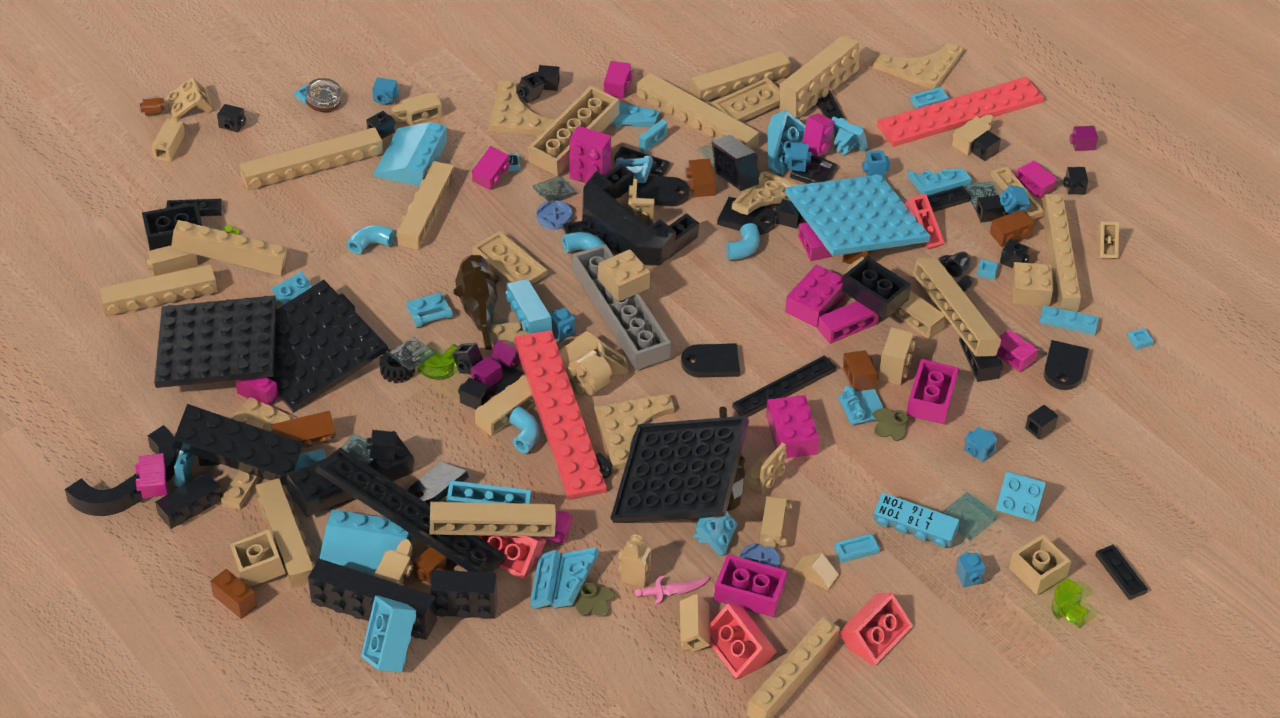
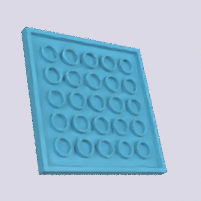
M874 174L864 177L859 176L849 179L844 178L834 181L794 185L785 189V194L832 256L929 242L930 240L928 232L910 213L882 175Z

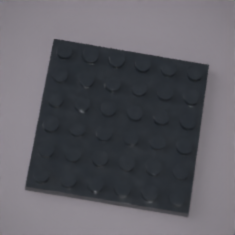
M323 279L277 309L274 377L267 378L277 382L278 397L294 413L389 349L387 344Z
M276 295L162 306L154 380L155 387L162 388L274 377Z
M736 416L638 424L610 517L612 522L622 523L725 516L749 424L748 417Z

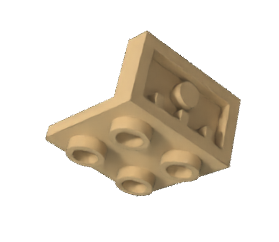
M194 77L185 81L166 97L172 116L178 118L195 105L207 113L213 110L206 88Z
M633 179V186L630 185L629 196H632V198H629L628 209L632 210L630 212L651 226L654 219V199L637 198V179Z
M782 442L771 456L763 454L745 474L743 484L761 494L767 488H771L775 478L781 476L785 470L786 444Z

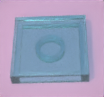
M968 492L941 512L942 514L959 519L957 531L970 541L992 524L998 516Z

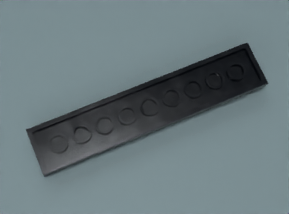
M341 447L317 465L315 472L469 572L493 573L507 557L506 554L476 535L430 534V505Z

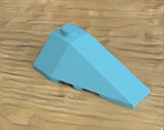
M787 110L772 115L768 126V168L780 177L788 169V163H784L786 148H791V142L802 144L806 128L801 121Z

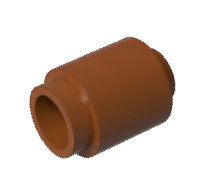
M164 97L142 98L143 102H139L141 112H145V115L159 114L162 111H166Z

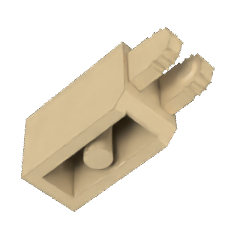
M434 91L401 100L402 104L391 107L395 123L407 121L408 124L415 125L442 117L441 103Z
M989 114L981 118L976 116L971 121L966 122L961 128L956 129L953 133L952 146L966 155L971 154L974 139L987 130H992L993 116Z
M633 534L630 541H627L625 548L620 550L618 560L621 562L618 573H621V582L645 588L651 570V549L643 545L642 536Z
M403 539L396 551H386L374 576L404 585L402 583L405 577H409L413 569L410 559L413 552L412 543L409 540Z

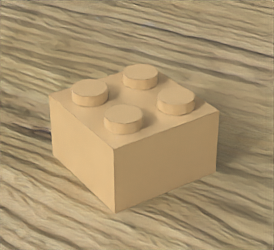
M627 250L598 263V280L617 302H620L650 288V271L631 250Z
M1014 262L1011 276L1012 304L1050 306L1053 292L1052 266Z
M891 327L882 352L879 371L880 381L901 386L903 378H907L909 371L907 366L911 365L913 360V354H910V352L914 351L916 342L912 341V332Z
M269 530L230 544L243 582L248 587L286 574Z
M1042 534L1012 553L1009 569L1038 595L1067 577L1071 560Z

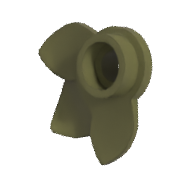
M881 408L872 413L874 418L879 421L874 432L877 436L888 437L891 435L894 441L901 440L906 433L905 427L908 424V416L904 411L896 410L893 412L888 408Z
M584 583L578 593L579 598L576 601L577 612L583 617L590 612L598 617L607 616L609 611L607 601L612 600L615 595L606 587L597 588L593 583Z

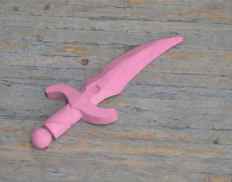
M660 576L656 580L654 587L636 589L634 594L637 597L641 595H656L658 599L655 604L658 605L662 602L663 595L670 596L674 593L682 594L695 590L707 582L709 577L661 585L663 576Z

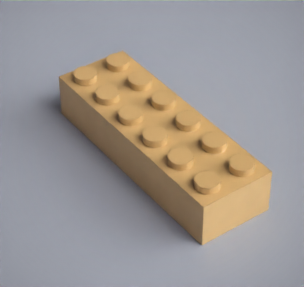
M842 35L780 84V112L787 110L794 117L799 118L812 106L816 105L819 98L826 97L829 90L831 92L836 89L837 86L859 70V42Z
M590 86L528 147L529 162L558 177L570 165V137L577 127L581 126L602 132L619 115V99Z

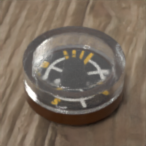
M328 78L315 79L306 87V102L310 108L316 111H332L340 105L341 87L337 82Z

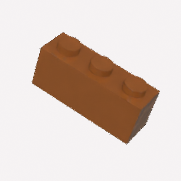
M330 410L271 424L272 433L302 442V448L310 447L313 443L319 441L321 443L330 442L336 435Z

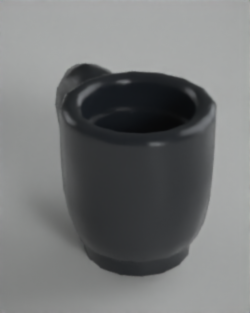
M958 252L954 255L941 256L938 260L950 275L958 277L969 267L971 258L966 252Z

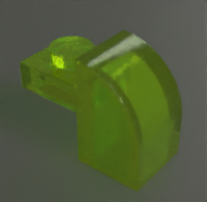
M453 344L442 355L429 348L428 350L431 351L425 355L423 354V359L421 357L417 359L420 360L417 362L418 372L433 380H445L454 375V366H456L452 353L458 346Z
M1066 578L1056 587L1051 609L1058 620L1065 616L1069 622L1081 628L1086 623L1089 611L1079 604L1084 590L1070 578Z

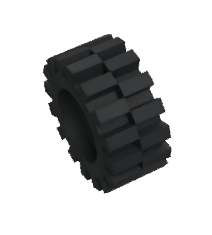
M391 349L388 350V353H383L379 361L380 373L384 379H387L390 383L392 380H394V383H397L398 380H400V383H403L404 379L408 381L410 380L409 376L413 377L415 364L410 367L390 353ZM404 355V356H405L404 359H406V360H412V359H410V358H408V359L406 358V357H409V355ZM397 363L403 364V366L401 367H392L391 365Z

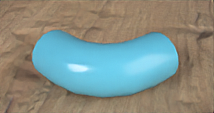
M749 223L741 227L740 234L742 240L727 242L726 255L728 260L747 258L757 250L760 244V234L756 224Z
M381 225L366 226L357 230L348 239L346 246L355 254H361L366 246L373 243L391 247L396 238V230Z
M575 232L562 235V245L566 253L577 250L586 251L606 244L598 236L591 233Z
M518 406L511 413L509 423L520 429L521 432L513 439V444L519 452L526 454L539 440L540 426L537 419L531 413Z

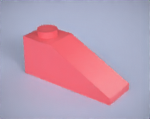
M923 194L909 198L904 205L930 235L929 242H924L927 249L944 245L945 242L927 195Z

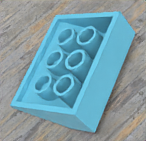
M428 122L398 128L373 176L420 186L421 180L426 177L428 167H431L433 161H438L447 143V126Z
M332 509L325 529L320 559L374 576L385 552L389 550L396 551L403 539L412 542L413 535L385 517Z

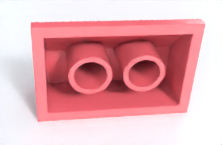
M477 535L507 555L505 561L498 568L521 579H525L538 562L539 555L542 554L547 541L540 536Z
M878 593L839 631V634L849 650L871 665H876L913 625L893 593Z
M728 603L710 623V645L736 679H740L764 667L777 652L742 606Z

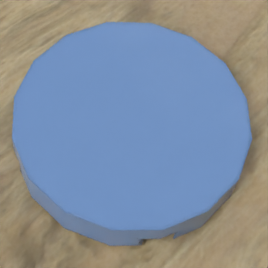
M557 200L555 202L547 201L537 209L538 223L544 228L551 230L563 229V224H568L572 221V209L565 202Z
M751 544L741 551L740 558L776 568L780 567V556L770 546L765 548L762 545Z

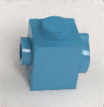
M377 77L372 88L373 101L382 105L394 104L396 98H399L400 95L397 80Z
M791 142V148H786L784 163H788V170L805 172L807 162L810 163L812 153L808 152V144Z
M883 150L866 152L865 162H862L863 172H866L867 176L878 174L885 178L886 172L890 170L889 157L885 156Z
M1010 185L1006 190H1002L1000 202L1004 206L1006 213H1014L1020 210L1025 211L1031 205L1025 188Z
M565 307L560 310L554 309L550 314L552 332L556 339L561 342L575 335V318Z
M978 427L966 435L964 450L971 456L984 462L995 452L998 439L990 430H983Z
M965 552V554L959 556L956 573L963 588L983 583L986 568L979 553Z

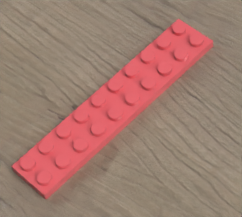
M1023 77L877 120V127L890 144L895 147L962 127L976 116L981 118L989 114L996 117L1043 103L1044 97L1027 77Z
M552 330L515 336L514 342L567 500L606 493L607 487L599 471L600 467Z

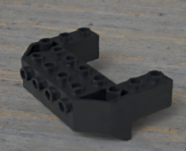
M623 164L618 165L604 176L596 171L583 187L582 224L608 243L611 248L619 253L631 250L645 265H661L698 238L700 223L687 213L669 226L661 219L649 226L617 202L616 199L628 192L630 185L633 186L634 173Z

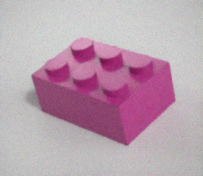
M578 126L570 137V179L587 183L596 171L603 176L611 171V136Z
M816 264L786 296L785 312L817 328L819 317L831 312L846 296L842 292L843 277Z
M921 359L908 401L907 416L945 424L959 367Z
M806 395L767 400L766 417L775 448L777 449L782 442L785 443L786 458L817 455L819 437Z
M727 554L715 584L714 601L742 606L745 610L774 617L786 586L787 570Z

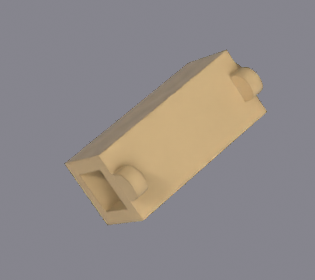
M178 117L166 118L152 144L154 159L171 162L185 136L184 122L178 120Z
M171 246L151 250L147 253L149 258L146 260L148 270L153 271L154 276L198 266L196 254L173 249Z
M766 496L759 545L765 548L770 546L778 550L780 546L786 545L787 540L781 538L785 511L789 512L792 509V505L786 503L787 499Z
M699 594L680 600L681 650L689 649L691 652H695L710 646L709 603Z

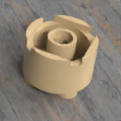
M594 350L587 351L572 361L569 367L566 368V372L575 383V389L579 394L593 395L612 380L610 379L612 371L608 362L603 356L598 357L595 355L597 352Z

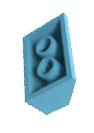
M375 595L361 658L379 671L402 672L403 665L406 663L407 648L411 642L412 627L416 621V610L408 604Z

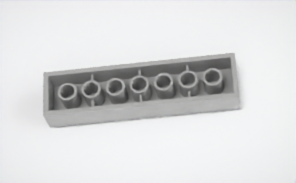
M604 244L573 254V273L635 370L670 359L671 342L640 295L635 294L617 302L598 280V263L613 257L607 245Z

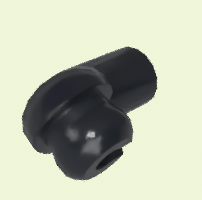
M965 275L956 283L965 292L973 284V278Z
M601 452L597 453L595 456L600 465L599 471L603 478H608L612 474V463Z

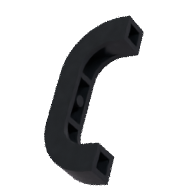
M162 425L147 436L150 449L156 454H164L166 482H168L175 474L174 467L178 458V450L172 448L173 434ZM134 474L116 487L107 490L92 488L81 478L65 489L67 501L76 510L92 516H109L123 512L144 499L142 498L141 491H137L136 479H140V476Z

